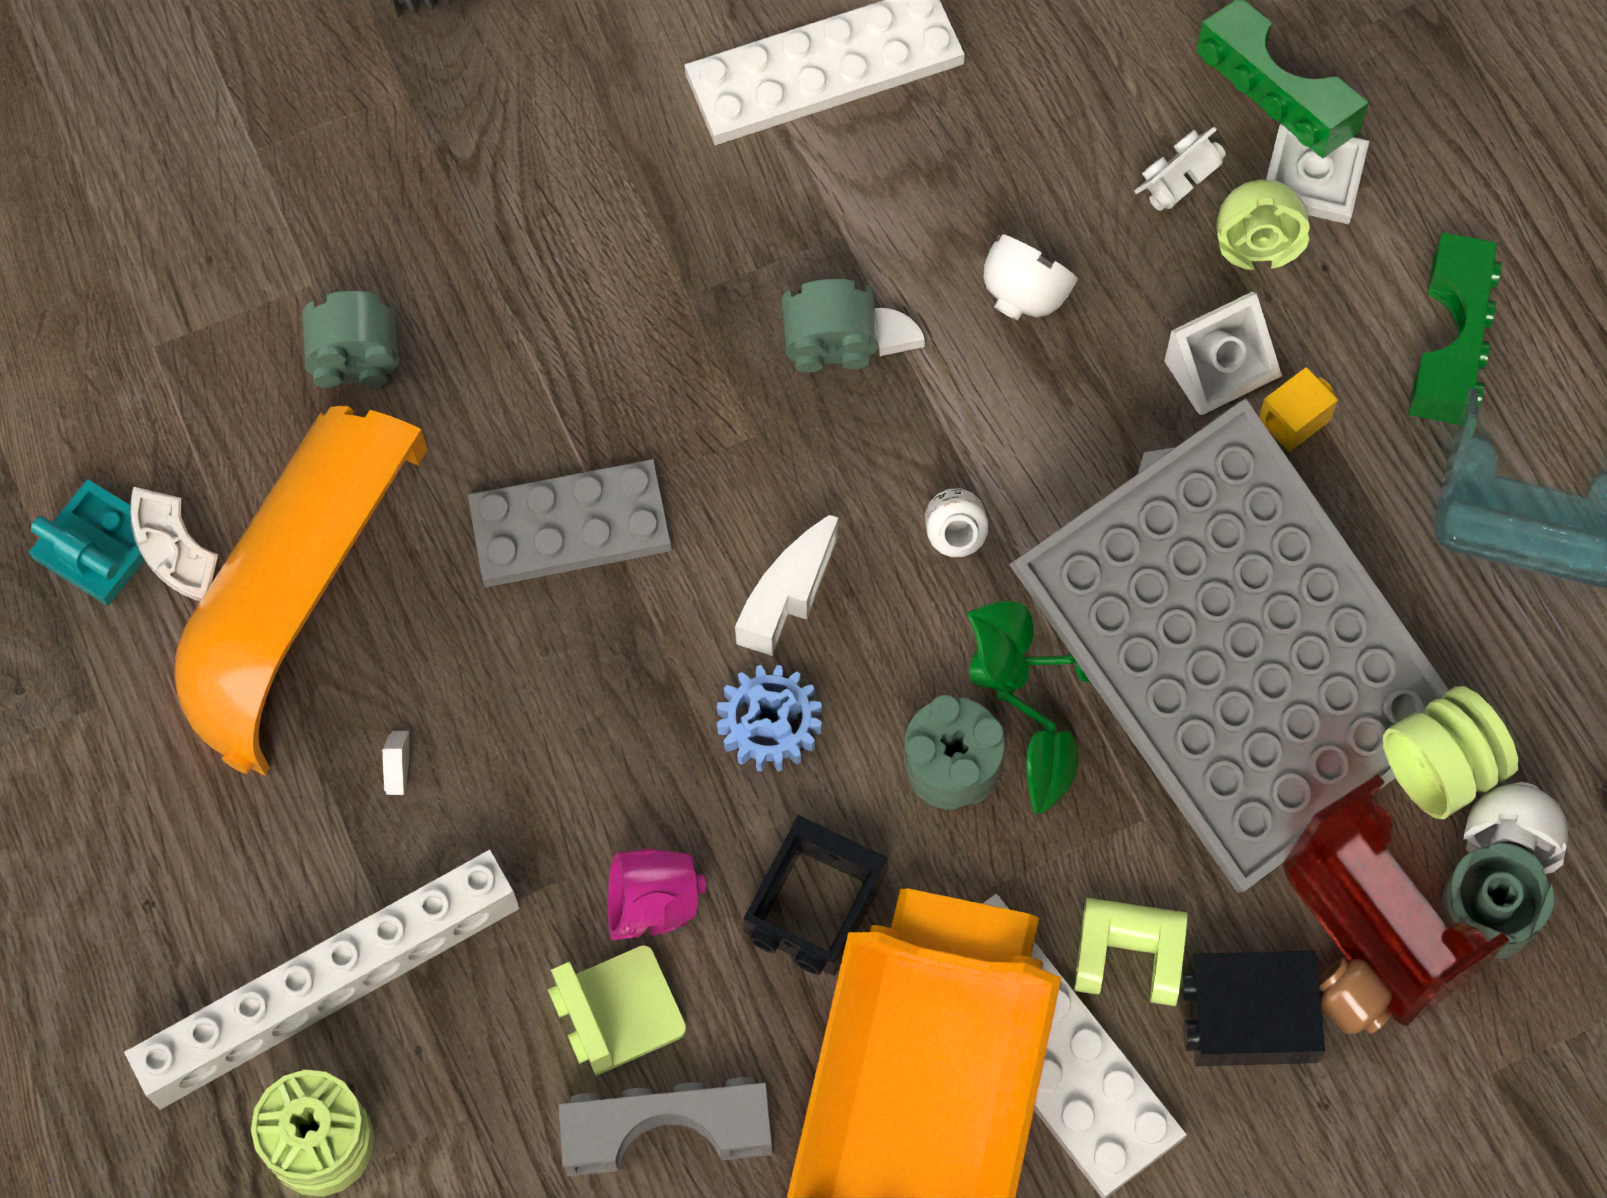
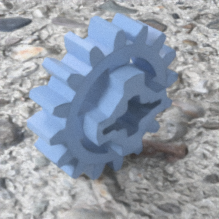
M762 665L756 666V677L753 679H749L743 672L739 673L738 682L740 687L737 689L726 685L724 696L728 702L717 703V715L724 718L716 722L718 735H727L723 740L724 749L726 752L738 748V763L741 765L745 764L750 758L756 759V768L760 772L764 769L766 761H773L777 771L783 770V759L788 757L798 765L801 763L799 749L802 747L805 750L813 751L815 749V739L810 734L816 735L822 732V721L816 718L822 715L821 702L811 701L815 697V688L812 684L800 688L801 674L797 671L789 679L784 678L782 666L780 665L776 666L773 675H766ZM745 702L748 707V714L741 717V723L737 724L738 712ZM801 712L802 722L794 735L790 723L798 719L797 714ZM766 713L771 719L778 716V721L772 723L768 718L761 720V716Z

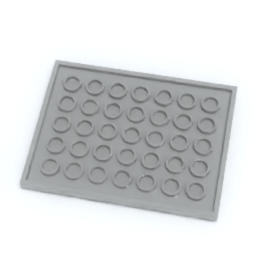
M1247 399L1237 403L1009 564L1237 893L1245 892L1396 777L1388 764L1383 749V734L1388 728L1412 713L1425 714V708L1431 701L1441 699L1449 691Z

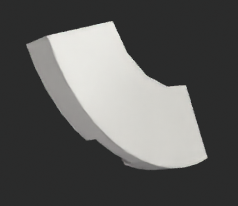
M133 487L130 502L131 527L141 555L152 571L168 586L182 595L201 601L212 583L218 554L202 548L187 533L181 518V498Z

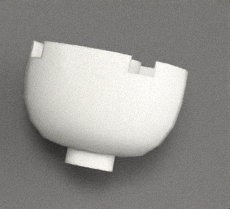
M1003 234L997 237L984 264L983 279L986 288L998 299L994 307L1017 321L1021 314L1038 318L1047 316L1057 310L1071 293L1078 278L1058 262L1054 261L1052 264L1040 256L1042 254L1040 251Z
M1525 782L1507 784L1491 789L1472 806L1464 832V840H1468L1466 850L1468 853H1471L1472 851L1498 843L1515 845L1534 855L1544 867L1543 872L1545 874L1553 873L1564 862L1568 841V822L1559 803L1535 785Z

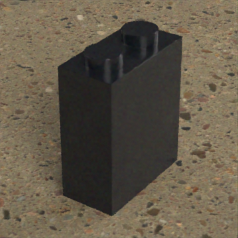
M1316 950L1193 954L1187 970H1182L1180 981L1182 1001H1190L1191 1020L1184 1021V1044L1186 1051H1194L1195 1067L1318 1063L1325 1053Z

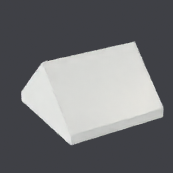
M1250 292L1171 331L1164 362L1200 415H1204L1282 376L1259 299L1255 292Z

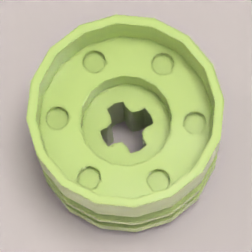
M1465 686L1453 687L1441 699L1431 701L1425 708V714L1412 713L1388 728L1383 734V749L1397 781L1407 795L1424 812L1436 819L1448 818L1470 804L1475 799L1476 792L1487 793L1498 782H1504L1518 770V755L1514 741L1505 724L1494 709L1478 693Z
M302 1070L285 1075L265 1090L254 1108L251 1133L256 1152L284 1185L302 1195L324 1197L344 1191L362 1176L372 1159L375 1135L369 1115L345 1082L327 1072ZM313 1120H315L320 1126L318 1131H308L304 1137L299 1131L301 1125L310 1126Z

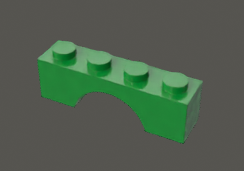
M1235 0L1204 20L1201 26L1196 53L1201 56L1206 64L1214 67L1231 81L1238 91L1245 93L1263 108L1270 118L1277 120L1295 135L1302 145L1309 147L1323 159L1360 133L1369 102L1337 76L1323 79H1308L1295 76L1280 68L1271 59L1266 49L1272 22L1245 0Z
M1441 233L1432 258L1427 295L1439 301L1451 313L1456 323L1458 338L1445 348L1422 354L1414 374L1408 415L1464 426L1471 409L1479 410L1484 383L1477 382L1478 369H1485L1490 350V342L1483 341L1484 328H1491L1496 309V302L1489 300L1490 288H1497L1502 269V262L1495 261L1497 242Z

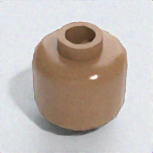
M1341 958L1327 968L1319 977L1321 1010L1342 1032L1353 1035L1365 1029L1369 1034H1372L1380 1029L1390 1018L1391 1012L1387 1007L1392 999V988L1366 961L1354 959L1348 962L1345 958Z

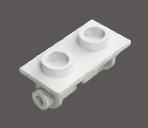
M1212 127L1201 135L1193 130L1173 146L1178 152L1173 158L1167 162L1164 157H1161L1142 172L1146 181L1137 187L1134 192L1138 194L1147 188L1152 194L1149 198L1151 204L1159 211H1162L1164 208L1171 209L1180 199L1194 188L1184 176L1186 172L1198 184L1223 164L1222 158L1226 155L1225 150L1220 144L1216 142L1211 143L1208 139L1216 131V128Z

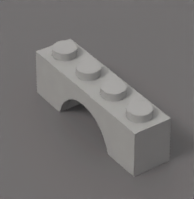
M739 1077L726 1080L724 1082L725 1087L704 1089V1084L692 1082L678 1084L673 1087V1092L653 1094L650 1088H633L623 1091L622 1098L601 1100V1095L597 1093L574 1095L570 1097V1103L558 1104L564 1171L567 1177L619 1171L623 1157L630 1145L648 1130L664 1125H681L699 1132L714 1146L721 1160L773 1155L766 1083L755 1084L754 1078Z

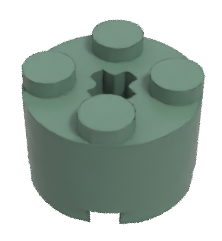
M823 279L801 284L802 293L791 297L790 290L784 293L781 303L785 353L789 359L795 362V369L804 373L816 372L823 368V364L842 363V367L845 369H861L870 364L869 356L875 353L879 346L874 291L870 286L865 284L864 292L855 289V281Z
M340 291L327 294L326 303L314 308L313 300L303 308L302 330L305 368L313 376L314 385L321 388H331L340 383L360 382L364 387L377 388L388 382L387 375L393 372L399 364L395 306L390 301L387 307L380 303V296L366 291Z
M941 695L924 706L912 718L905 735L904 768L914 793L929 805L945 810L958 809V807L970 804L975 805L983 801L994 790L1000 777L1004 754L1003 728L989 710L969 699ZM945 751H959L956 752L952 758L945 755Z
M1505 843L1491 844L1488 847L1472 851L1464 856L1445 883L1440 897L1441 925L1446 935L1451 937L1465 950L1486 958L1506 959L1523 950L1546 924L1554 907L1555 894L1552 883L1551 885L1549 884L1543 872L1544 867L1540 861L1528 851ZM1491 895L1500 899L1498 905L1493 903Z

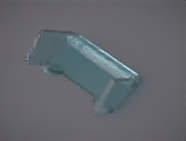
M1469 388L1450 449L1435 517L1434 530L1438 542L1451 551L1593 586L1606 587L1607 471L1600 473L1592 481L1587 498L1494 476L1497 466V451L1488 439L1473 434L1478 420L1479 390Z

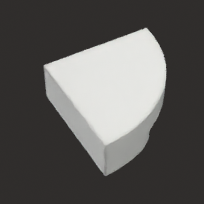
M875 308L879 356L925 347L924 335L919 326L910 317L893 309Z
M392 731L382 750L384 791H386V795H404L409 767V731Z

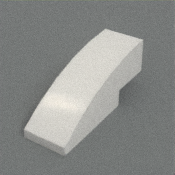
M828 515L805 531L782 552L764 573L749 596L735 625L737 645L773 656L788 615H794L807 620L838 539V517Z

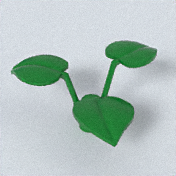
M995 601L977 607L966 614L975 633L978 650L971 659L969 675L971 682L975 686L997 690L998 700L1009 702L1044 727L1045 731L1039 730L1032 736L1028 746L1026 761L1029 796L1033 814H1042L1052 807L1070 788L1078 766L1077 745L1072 733L1067 730L1056 731L1054 721L1012 693L1016 689H1021L1026 684L1029 676L1028 666L1073 664L1076 660L1071 653L1057 656L1025 657L1024 652L1030 647L1034 637V624L1030 611L1019 602ZM1076 662V671L1079 680L1082 682L1091 683L1088 677L1081 669V667Z

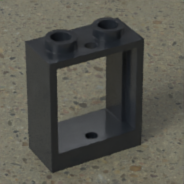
M798 815L743 918L744 931L750 935L748 940L766 952L775 953L779 949L794 956V963L809 973L821 975L822 971L835 976L842 962L848 932L858 931L888 872V857ZM800 853L864 882L829 951L765 921Z

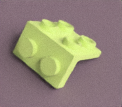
M639 946L578 974H575L570 962L551 970L556 986L548 989L549 995L559 1018L569 1014L576 1030L567 1035L579 1064L589 1060L595 1076L684 1037L686 1033L685 1022L655 955L648 946Z

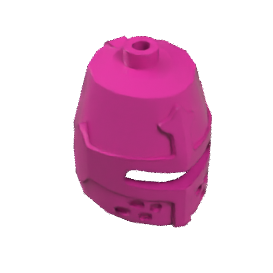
M653 848L616 852L610 865L608 882V924L611 940L640 937L646 928L649 929L650 936L663 935L688 924L689 920L695 918L698 907V894L705 893L706 883L703 874L695 873L694 859L690 854Z

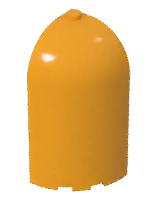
M349 406L330 407L325 415L320 413L189 618L179 640L175 656L174 673L178 699L195 733L211 748L223 754L222 760L235 770L248 774L249 770L252 769L264 776L270 770V766L259 746V725L273 679L290 646L404 462L408 461L419 465L428 449L421 428L373 410H369L365 418L353 415L355 411Z

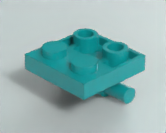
M89 479L85 481L53 522L44 516H38L31 525V532L40 537L29 551L32 559L106 606L111 604L145 561L134 539L131 527L130 505Z

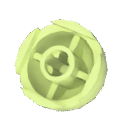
M1260 179L1244 183L1235 188L1226 197L1219 210L1216 229L1221 253L1231 264L1249 270L1254 269L1251 261H1272L1271 269L1296 259L1306 249L1309 242L1308 232L1310 225L1303 200L1294 190L1276 180Z

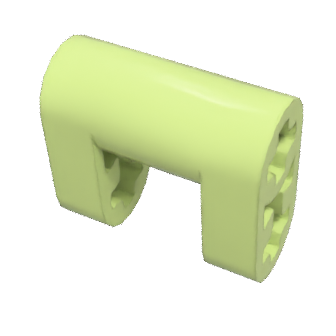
M1086 898L1074 991L1100 995L1108 946L1154 953L1150 1003L1176 1006L1182 973L1187 912Z

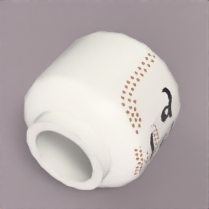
M961 488L947 489L938 493L929 502L925 512V527L932 546L941 554L953 558L966 557L975 553L984 544L988 534V518L981 500L972 492Z

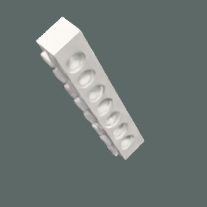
M488 850L124 1053L146 1097L161 1110L517 911L520 908L514 891L491 851Z

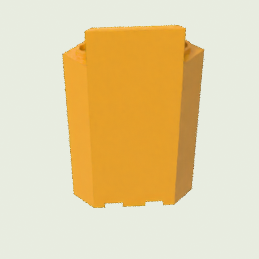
M900 889L891 928L872 925L870 932H848L787 1198H1016L1062 978L1042 970L1043 962L1031 958L1039 917L1029 913L928 892Z

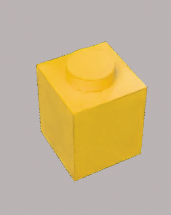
M1305 367L1264 399L1259 418L1267 430L1288 452H1291L1331 421L1338 399L1335 397L1334 390L1325 379L1316 377Z

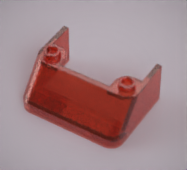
M1377 774L1313 816L1284 861V872L1292 888L1348 961L1354 959L1364 960L1381 976L1392 991V999L1387 1007L1391 1012V1017L1401 1025L1408 1026L1485 968L1510 940L1502 932L1487 942L1479 930L1474 927H1467L1462 923H1455L1451 927H1447L1386 849L1392 840L1391 830L1393 825L1387 812L1372 802L1385 783L1381 776Z

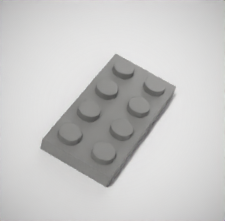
M653 459L467 495L484 587L672 551Z

